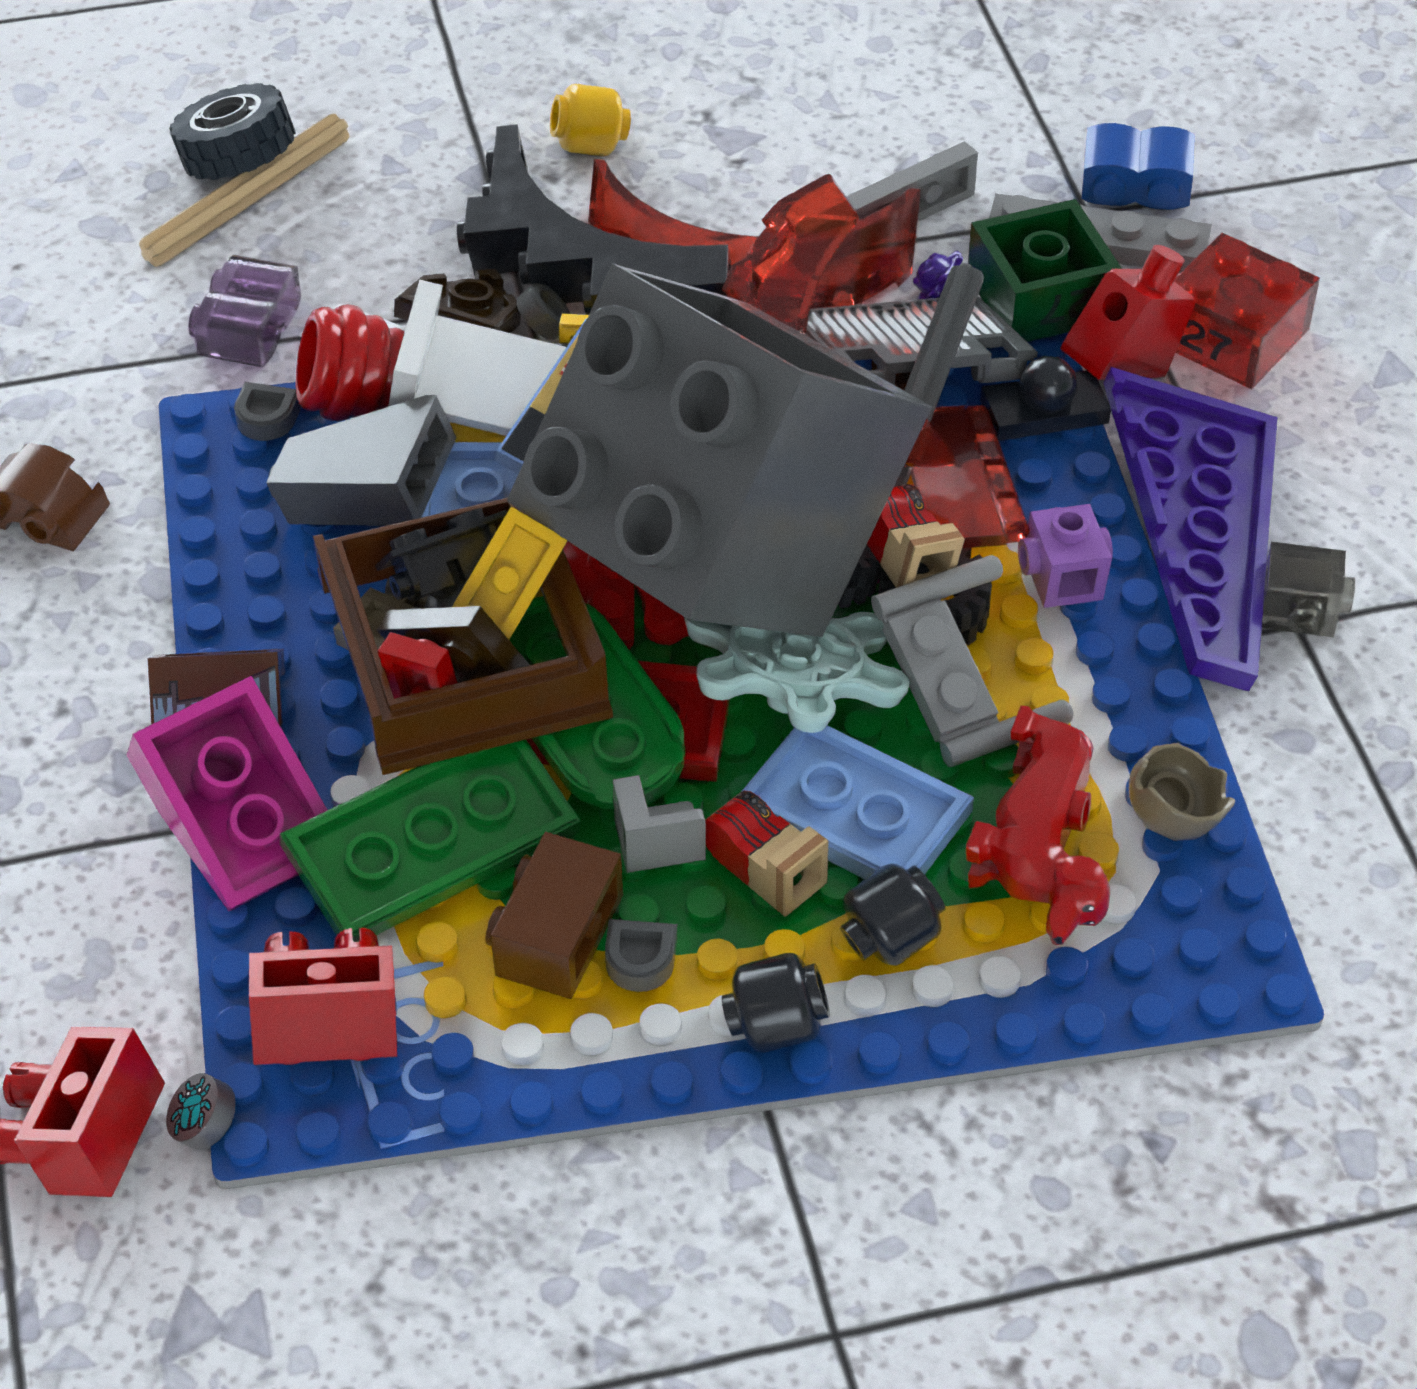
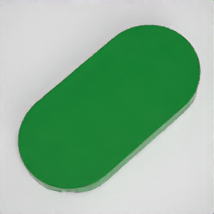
M544 597L534 598L510 638V642L530 665L566 657ZM585 603L606 655L608 697L613 711V718L531 739L566 788L581 801L597 808L614 810L613 779L639 775L646 804L648 805L667 793L682 772L685 761L684 730L676 712L606 618L597 609Z

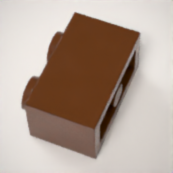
M545 832L532 856L524 855L519 862L514 876L513 893L505 907L497 906L490 917L486 931V944L492 946L495 976L572 999L608 927L609 919H612L623 897L621 854Z

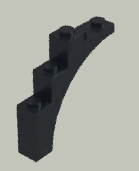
M518 124L496 127L494 149H487L486 151L487 172L491 183L483 184L482 196L467 198L465 221L457 222L458 247L461 254H469L474 276L476 270L496 269L499 273L519 272L523 285L533 283L544 284L555 291L565 304L583 302L586 315L590 314L612 263L735 299L736 287L728 245L681 246L643 242L604 232L572 217L549 200L529 176Z

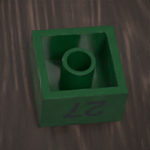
M1076 199L971 222L968 264L982 271L984 275V282L979 296L1027 342L1070 332L1105 274L1111 269H1122Z

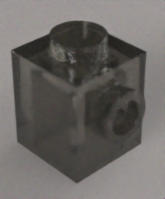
M1271 541L1266 565L1262 628L1334 637L1339 613H1351L1355 593V577L1345 576L1346 551Z

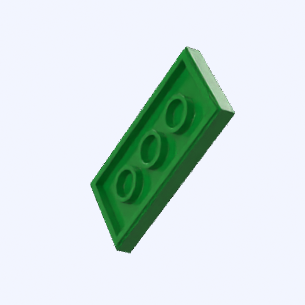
M526 740L415 767L280 833V846L336 936L339 932L352 928L353 942H359V928L370 929L378 935L519 863L524 855L532 856L545 832L565 838L578 833L581 820Z

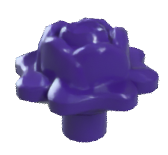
M956 250L949 257L933 253L919 266L916 277L913 278V284L921 291L917 300L940 298L950 269L963 262L964 257L962 253Z

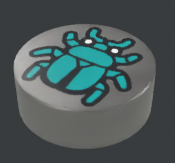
M199 1073L188 1078L180 1085L170 1101L166 1116V1126L169 1135L174 1140L197 1150L206 1149L214 1145L224 1136L233 1120L235 1113L233 1089L228 1084L205 1073Z

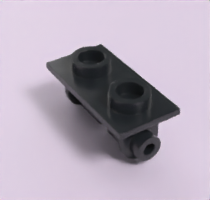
M482 508L465 512L446 522L449 528L448 531L431 537L427 536L424 528L406 533L389 542L392 551L384 556L375 567L377 571L393 566L396 574L389 577V583L392 593L397 600L408 598L409 601L415 602L420 600V598L454 586L455 582L447 563L455 561L463 583L467 582L497 531L496 526L503 521L507 511L504 510L485 517Z

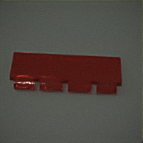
M964 405L936 407L911 472L913 484L922 494L926 510L932 513L940 525L948 523L955 525L965 538L962 548L1007 545V543L1019 542L1021 538H1027L1030 529L988 409L981 405L966 406V409Z

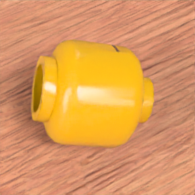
M574 83L566 88L563 95L556 94L550 112V133L552 137L558 138L563 150L571 153L604 157L614 151L619 140L625 141L629 135L631 113L629 109L622 107L620 95L615 89Z

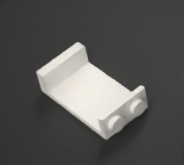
M419 280L394 369L389 406L424 395H437L449 422L507 436L566 347L438 316L443 285Z

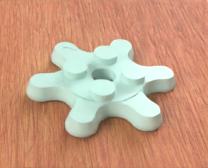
M857 612L843 618H831L823 637L694 621L684 617L688 635L693 641L710 646L723 653V655L706 658L697 666V680L700 690L705 696L715 700H728L743 694L764 695L767 697V703L772 709L788 714L792 726L803 732L816 733L822 731L835 715L836 704L834 700L852 698L877 707L891 708L898 705L908 692L910 684L908 676L896 668L874 662L867 656V654L880 651L887 642V638L882 630L884 624L882 620L877 618L875 613Z

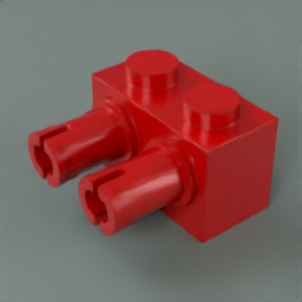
M352 928L339 932L335 938L333 949L310 950L308 940L303 934L289 931V945L283 946V934L278 932L270 935L266 940L264 952L249 953V1007L253 1065H293L300 1062L347 1059L363 1061L371 1058L397 1057L392 945L379 946L377 935L367 928H359L360 940L359 942H353Z
M70 1027L52 1064L15 1062L9 1068L12 1074H6L3 1082V1094L7 1104L14 1108L28 1107L30 1109L24 1120L0 1118V1164H30L49 1195L112 1197L163 1090L165 1081L134 1028Z

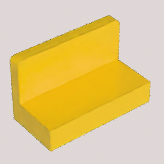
M511 506L452 607L481 606L510 640L568 541Z

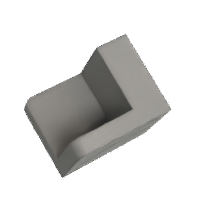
M639 775L613 779L614 822L627 873L706 860V822L701 809H694L693 804L689 801L647 808Z

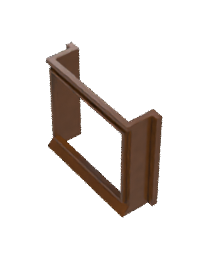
M508 497L329 540H324L323 534L313 536L319 579L324 594H331L371 719L376 756L382 775L613 718V711L608 697L605 651L564 550H562L540 590L566 657L395 699L393 697L385 670L380 662L378 649L357 586L389 579L391 575L396 574L393 566L377 571L375 565L392 551L389 542L406 533L424 528L428 537L449 530L446 522L450 519L478 508H482L485 517L504 510L508 513L511 506L527 515L507 501ZM500 522V523L496 526V530L499 528V526H500V524H501L502 522Z

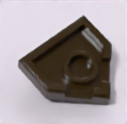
M496 269L476 270L475 279H460L448 282L444 273L423 275L394 299V317L408 321L419 280L443 285L438 316L507 333H512L521 323V314L517 307V300L512 294L506 293L503 288L504 280Z

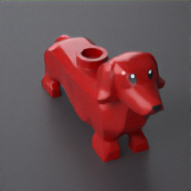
M1020 705L1010 731L1011 739L1019 741L1017 755L1013 764V773L1020 776L1000 800L996 810L997 827L989 823L975 822L966 845L967 861L973 862L968 873L969 888L983 887L988 881L995 879L1001 883L1011 897L1019 900L1049 903L1046 932L1050 936L1052 944L1063 945L1078 925L1096 926L1106 916L1110 902V885L1099 863L1090 857H1070L1064 851L1071 830L1083 832L1088 822L1091 808V793L1085 792L1089 780L1090 760L1094 747L1091 740L1082 730L1039 715L1028 706Z

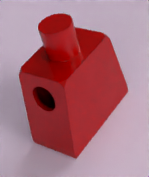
M1154 245L1142 269H1111L1103 277L1063 341L1060 349L1099 380H1105L1110 367L1146 378L1165 377L1195 306L1193 295L1174 282L1185 259L1168 247Z

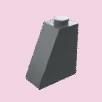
M424 395L287 438L276 463L270 469L266 483L271 495L275 498L289 524L388 526L422 518L454 445L456 436L437 395Z

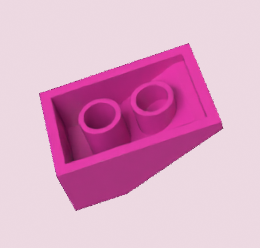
M252 676L132 734L126 754L157 811L228 911L299 876L280 846V833L327 811V808Z

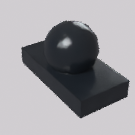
M1042 356L1031 361L1026 366L1019 381L982 386L980 403L997 441L1109 424L1111 408L1098 379L1087 370L1075 372L1060 357Z

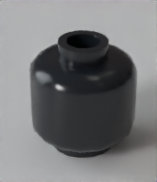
M887 864L844 895L843 907L849 921L843 924L840 930L849 945L862 960H866L874 954L881 962L896 966L903 963L938 937L942 929L939 914L946 910V907L933 884L915 865L906 870L898 864Z
M784 953L737 967L732 978L733 993L725 994L721 997L725 1020L731 1035L744 1034L749 1045L759 1053L813 1040L820 1032L821 1019L830 1017L825 987L816 963L806 966L801 957L795 953Z

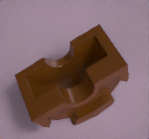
M34 443L25 444L19 452L8 455L0 465V529L7 530L12 522L20 523L23 532L35 542L51 544L74 552L109 507L110 502L99 482L92 489L79 474L69 468L75 461L73 457L51 446Z

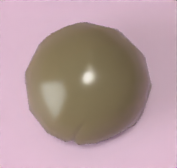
M1179 743L1153 746L1134 765L1130 773L1128 788L1130 802L1134 811L1147 829L1174 841L1196 840L1225 818L1235 803L1234 798H1226L1227 772L1223 769L1209 766L1208 762L1198 752Z

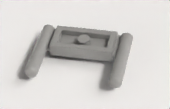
M989 555L885 591L871 598L873 611L884 624L882 630L902 672L908 676L911 692L935 742L939 741L941 754L948 767L959 765L1019 742L1011 739L1010 732L1016 716L998 721L997 714L999 712L946 601H941V599L999 579L1003 573V565L1000 559L994 555ZM1058 700L1032 710L1039 715L1066 724L1072 721L1074 715L1071 705L1065 700Z

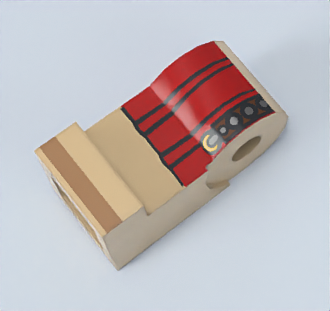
M905 484L894 486L867 545L897 588L957 567L965 538L953 523L940 525L932 513L926 510L924 498L919 489L914 485ZM920 562L925 564L930 572L917 574Z
M744 790L705 819L706 847L711 854L784 917L827 884L828 840L810 826L802 832L781 816L777 817L774 815L767 803L751 791ZM800 872L802 879L793 886V877Z

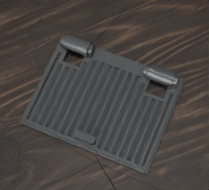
M977 297L951 368L971 367L972 378L979 383L1019 380L1027 366V361H1033L1034 358H1037L1038 352L980 297ZM939 298L794 310L786 313V319L800 333L852 362L872 359L877 365V370L868 371L895 385L896 374L912 371ZM1003 347L1009 353V356L991 359V353L986 348Z

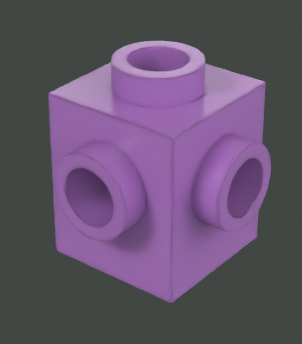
M1091 505L1055 507L1030 512L1026 538H1021L1018 542V559L1022 573L1025 576H1032L1043 607L1049 608L1104 599L1113 557V548L1109 531L1105 527H1099Z

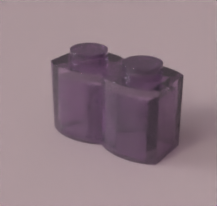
M239 255L229 257L222 269L214 271L210 281L209 292L201 304L197 303L193 306L189 316L188 330L190 336L195 338L197 355L264 367L276 350L281 332L289 326L301 300L298 266Z

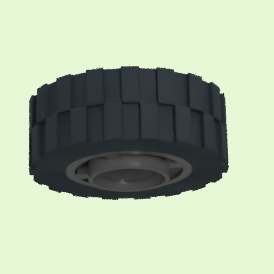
M263 83L237 85V87L225 88L212 95H207L196 103L184 108L185 110L174 118V123L170 124L169 133L186 173L190 177L195 176L196 179L200 180L231 178L244 172L253 171L263 164H268L276 156L283 154L288 149V145L293 143L295 139L294 134H296L280 90H276L273 85H263Z

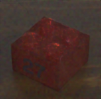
M1221 233L1174 281L1193 295L1195 301L1194 309L1176 353L1252 390L1310 329L1320 277L1250 246L1242 240Z

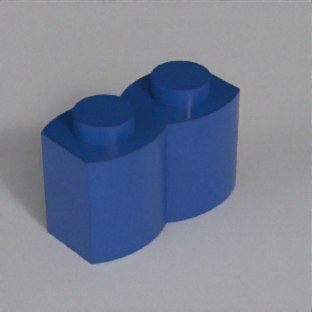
M1103 123L1088 127L1081 199L1092 204L1124 206L1136 202L1142 206L1159 210H1174L1190 206L1194 172L1195 134L1182 128L1170 126L1152 127L1142 131L1119 123Z

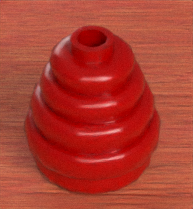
M346 304L335 309L323 306L314 309L306 321L298 350L295 386L300 406L307 411H319L323 418L330 421L347 420L350 416L357 417L388 407L394 369L404 337V331L397 327L389 328L382 317L378 315H365L364 311L355 305Z

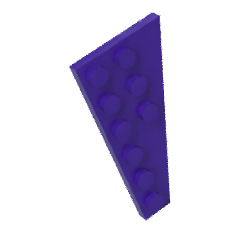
M1110 367L1103 382L1188 672L1190 675L1249 692L1258 677L1278 417Z

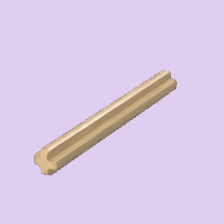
M336 114L327 115L295 136L293 143L288 145V149L283 154L276 156L273 161L263 164L253 171L238 174V176L233 177L141 238L139 246L144 260L149 261L154 267L162 266L347 142L350 137L347 130V122L344 119H340Z

